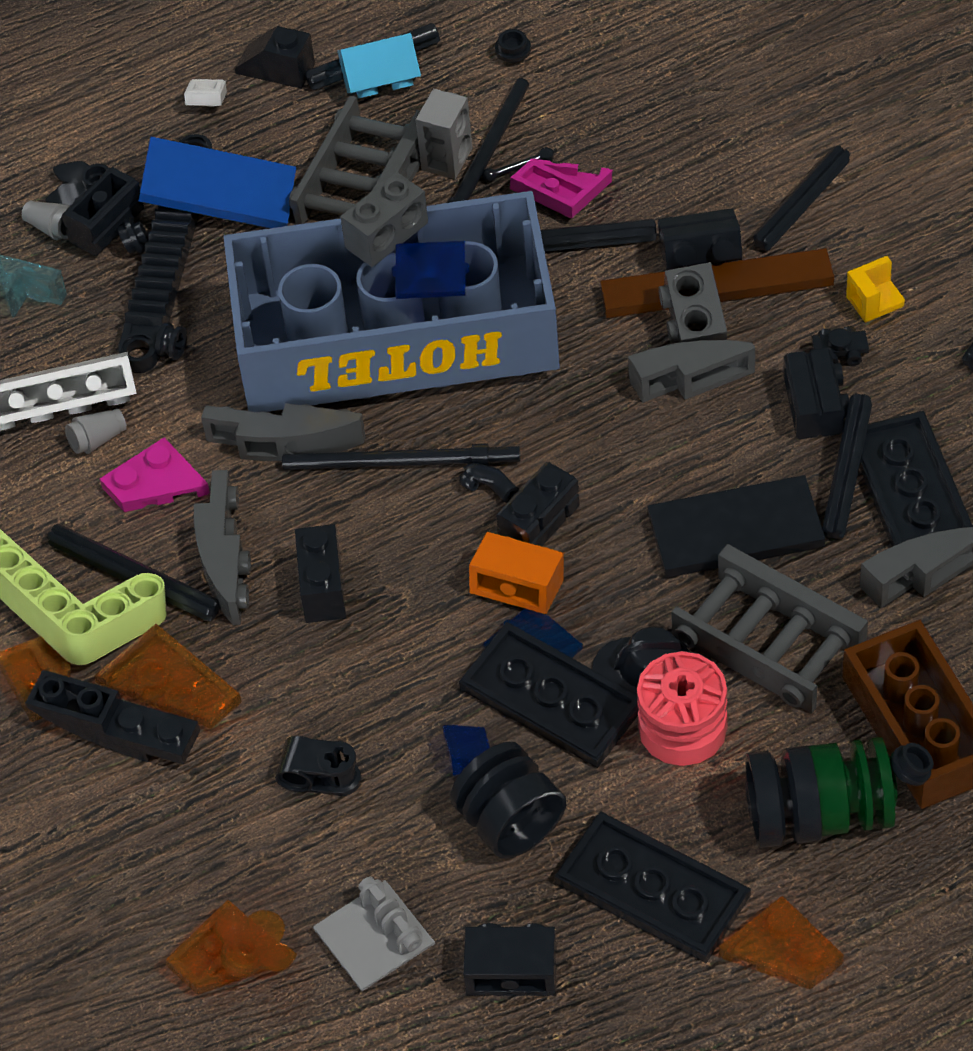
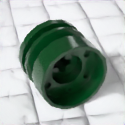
M882 737L869 739L868 759L866 758L861 740H853L851 742L850 761H843L837 743L808 746L817 778L822 836L848 833L850 813L856 812L864 831L873 829V810H875L881 829L894 827L897 783Z

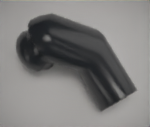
M473 462L464 467L465 471L459 476V483L467 490L475 491L480 483L485 484L505 503H508L519 491V488L500 469Z

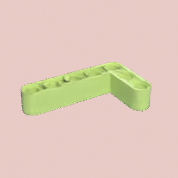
M0 529V599L71 664L86 665L94 662L164 622L166 618L165 586L160 576L152 573H141L83 604Z

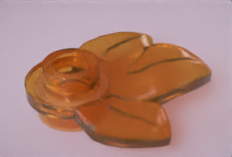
M231 906L221 911L215 924V933L223 943L220 955L222 965L229 974L239 978H246L260 969L274 972L282 971L294 962L297 954L287 945L280 943L285 930V924L281 916L269 910H260L253 912L247 918Z

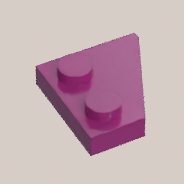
M531 159L510 178V189L517 193L533 191L536 202L572 219L612 182L613 170L601 167L600 174L578 172V164H556L547 160Z
M165 437L100 478L102 489L124 512L142 509L150 504L162 505L174 502L173 496L197 491V496L201 497L210 493L208 483Z

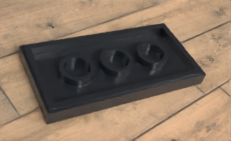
M924 411L868 424L859 468L891 547L930 533L973 527Z
M805 475L647 505L648 517L665 578L718 568V555L727 544L756 560L825 547V536Z
M509 622L505 623L459 681L462 691L596 768L601 765L638 716L637 694Z
M602 811L595 817L555 875V884L705 963L708 962L751 896V888Z

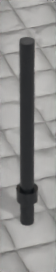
M516 79L454 197H450L446 203L470 199L483 171L486 169L529 88V82L526 79Z
M488 443L472 444L471 448L282 455L283 470L470 464L473 462L489 466V463L521 461L520 446L489 447Z

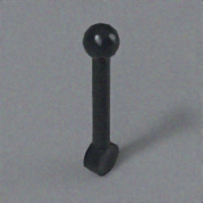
M545 147L535 156L495 170L487 168L483 171V179L486 182H493L497 176L520 169L531 159L552 162L554 151L551 148Z

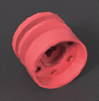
M684 651L664 654L650 662L640 674L637 686L638 729L642 744L657 759L667 764L679 766L698 764L715 755L723 745L727 732V685L724 674L713 661L700 654Z

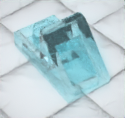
M0 255V291L12 317L16 316L26 297H30L38 302H49L61 306L67 296L61 270Z

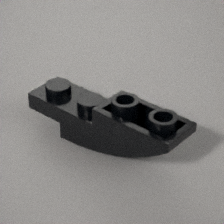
M42 670L25 702L28 709L64 730L109 750L145 762H149L151 756L184 765L201 731L198 721L121 700L118 690L47 670Z

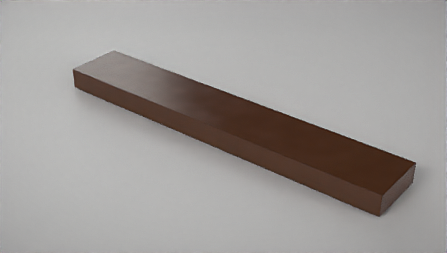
M827 248L711 265L720 302L834 286V274ZM665 271L601 280L600 289L606 318L668 310L669 308L662 309L658 290L659 286L664 285ZM690 289L679 291L681 295L686 297L696 294Z

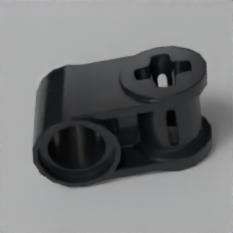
M291 736L285 740L275 780L281 787L289 791H307L347 796L359 788L362 775L358 766L355 765L356 753L350 744L343 741H326L304 736ZM340 752L343 753L345 760H342ZM335 777H338L340 785H337Z

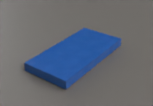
M150 136L138 201L266 228L284 227L288 225L290 213L289 198L294 186L296 167Z

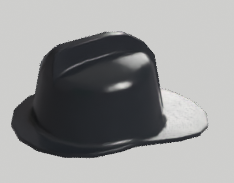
M651 626L640 629L631 637L620 638L606 644L595 656L592 669L637 694L640 674L650 662L664 654L690 651L671 632L660 627Z

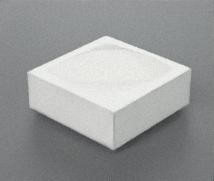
M213 79L190 80L184 93L185 105L221 106L227 93L226 81Z

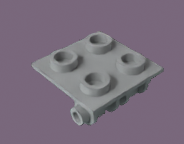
M371 876L360 882L358 888L361 892L358 898L313 926L315 932L361 991H364L435 944V941L387 881L374 880Z

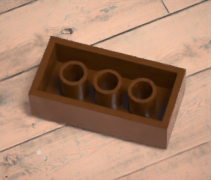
M914 621L844 649L842 678L876 735L883 738L888 755L891 756L892 752L899 746L916 743L923 746L932 756L934 765L930 778L920 786L906 783L919 807L924 809L973 789V703L922 621Z

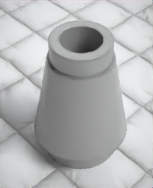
M32 200L25 203L22 209V219L25 222H28L54 240L68 239L67 227L64 225L62 214L70 207L69 205L35 202Z
M116 408L111 411L74 417L72 423L65 426V433L75 453L85 452L89 454L120 434V432L125 431L127 425L122 412Z

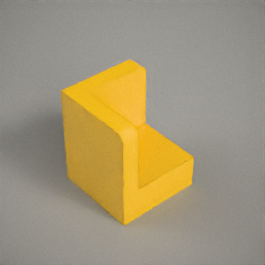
M888 256L847 272L846 297L865 323L904 307L905 299L891 281L892 261Z

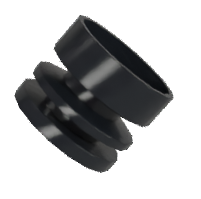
M516 742L500 743L476 756L462 770L450 792V800L453 807L463 815L467 823L477 827L478 836L501 859L514 858L538 845L556 827L567 806L566 796L544 773H539V766L528 757V753Z

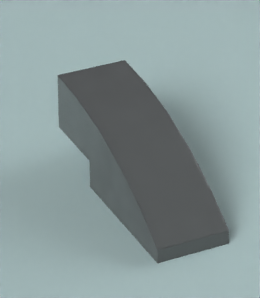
M700 340L652 348L628 356L629 382L642 403L676 389L679 390L684 400L755 373V346L752 342Z
M973 527L930 533L907 540L878 553L861 563L860 588L880 608H883L912 587L923 598L973 565Z

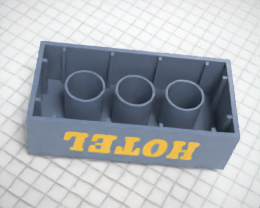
M533 191L427 206L428 223L373 267L345 248L341 218L223 235L236 350L248 411L269 412L283 410L285 403L317 405L352 399H367L379 395L434 387L441 388L454 384L509 376H523L530 373L560 369L556 308Z

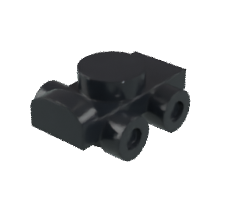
M853 326L834 330L822 329L817 335H811L812 350L828 348L831 350L833 363H839L838 357L846 356L847 364L856 366L862 362L861 354L869 353L866 331H856V328Z

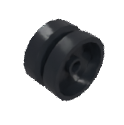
M806 745L785 748L781 756L780 777L776 760L768 750L746 753V800L758 848L763 849L782 845L786 835L785 818H787L790 833L798 844L820 841L822 838L820 799L814 763L809 747Z

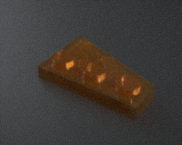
M157 624L152 626L95 674L98 685L118 690L121 694L172 714L198 721L200 725L210 729L242 703L240 693Z

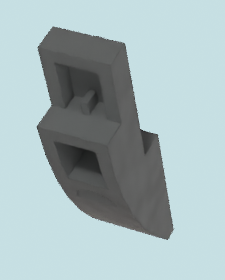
M285 403L282 415H274L264 411L237 410L227 406L214 407L205 405L201 417L206 441L238 446L240 459L282 461L283 454L342 452L364 444L366 438L362 413L346 409L318 408L308 404L296 405Z
M212 470L210 503H194L195 537L205 579L212 596L218 599L221 611L231 624L241 625L242 609H248L249 607L248 584H243L244 575L251 574L250 551H243L240 535H237L236 519L232 518V510H238L239 491L238 486H231L228 470Z

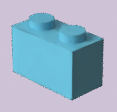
M411 33L337 50L347 93L356 92L357 98L379 94L377 87L390 83L393 90L414 85L412 78L421 76Z

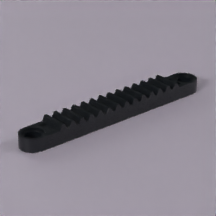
M191 134L179 141L180 143L213 149L209 138L200 134ZM159 205L158 209H155V220L151 222L152 231L148 233V243H145V254H142V265L138 267L139 276L135 277V289L132 288V300H129L128 312H125V325L118 349L119 353L128 352L133 373L150 371L159 361L160 356L155 351L156 337L160 327L164 323L170 322L199 218L198 213ZM138 347H144L149 350L146 355L139 358L129 355L133 349Z

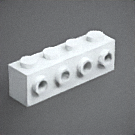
M128 352L0 380V431L15 427V421L30 418L31 423L53 419V412L68 409L69 414L92 410L91 404L107 401V405L112 406L129 402V395L137 393Z

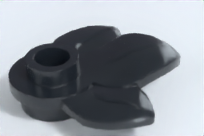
M83 161L68 162L54 166L53 171L62 184L45 201L47 203L71 206L95 181L100 179V176L109 167L100 163L88 165Z

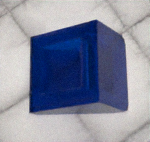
M442 726L444 743L453 775H459L476 756L490 748L484 727Z

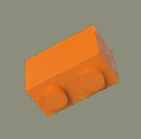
M487 532L469 564V593L547 614L563 583L564 552Z

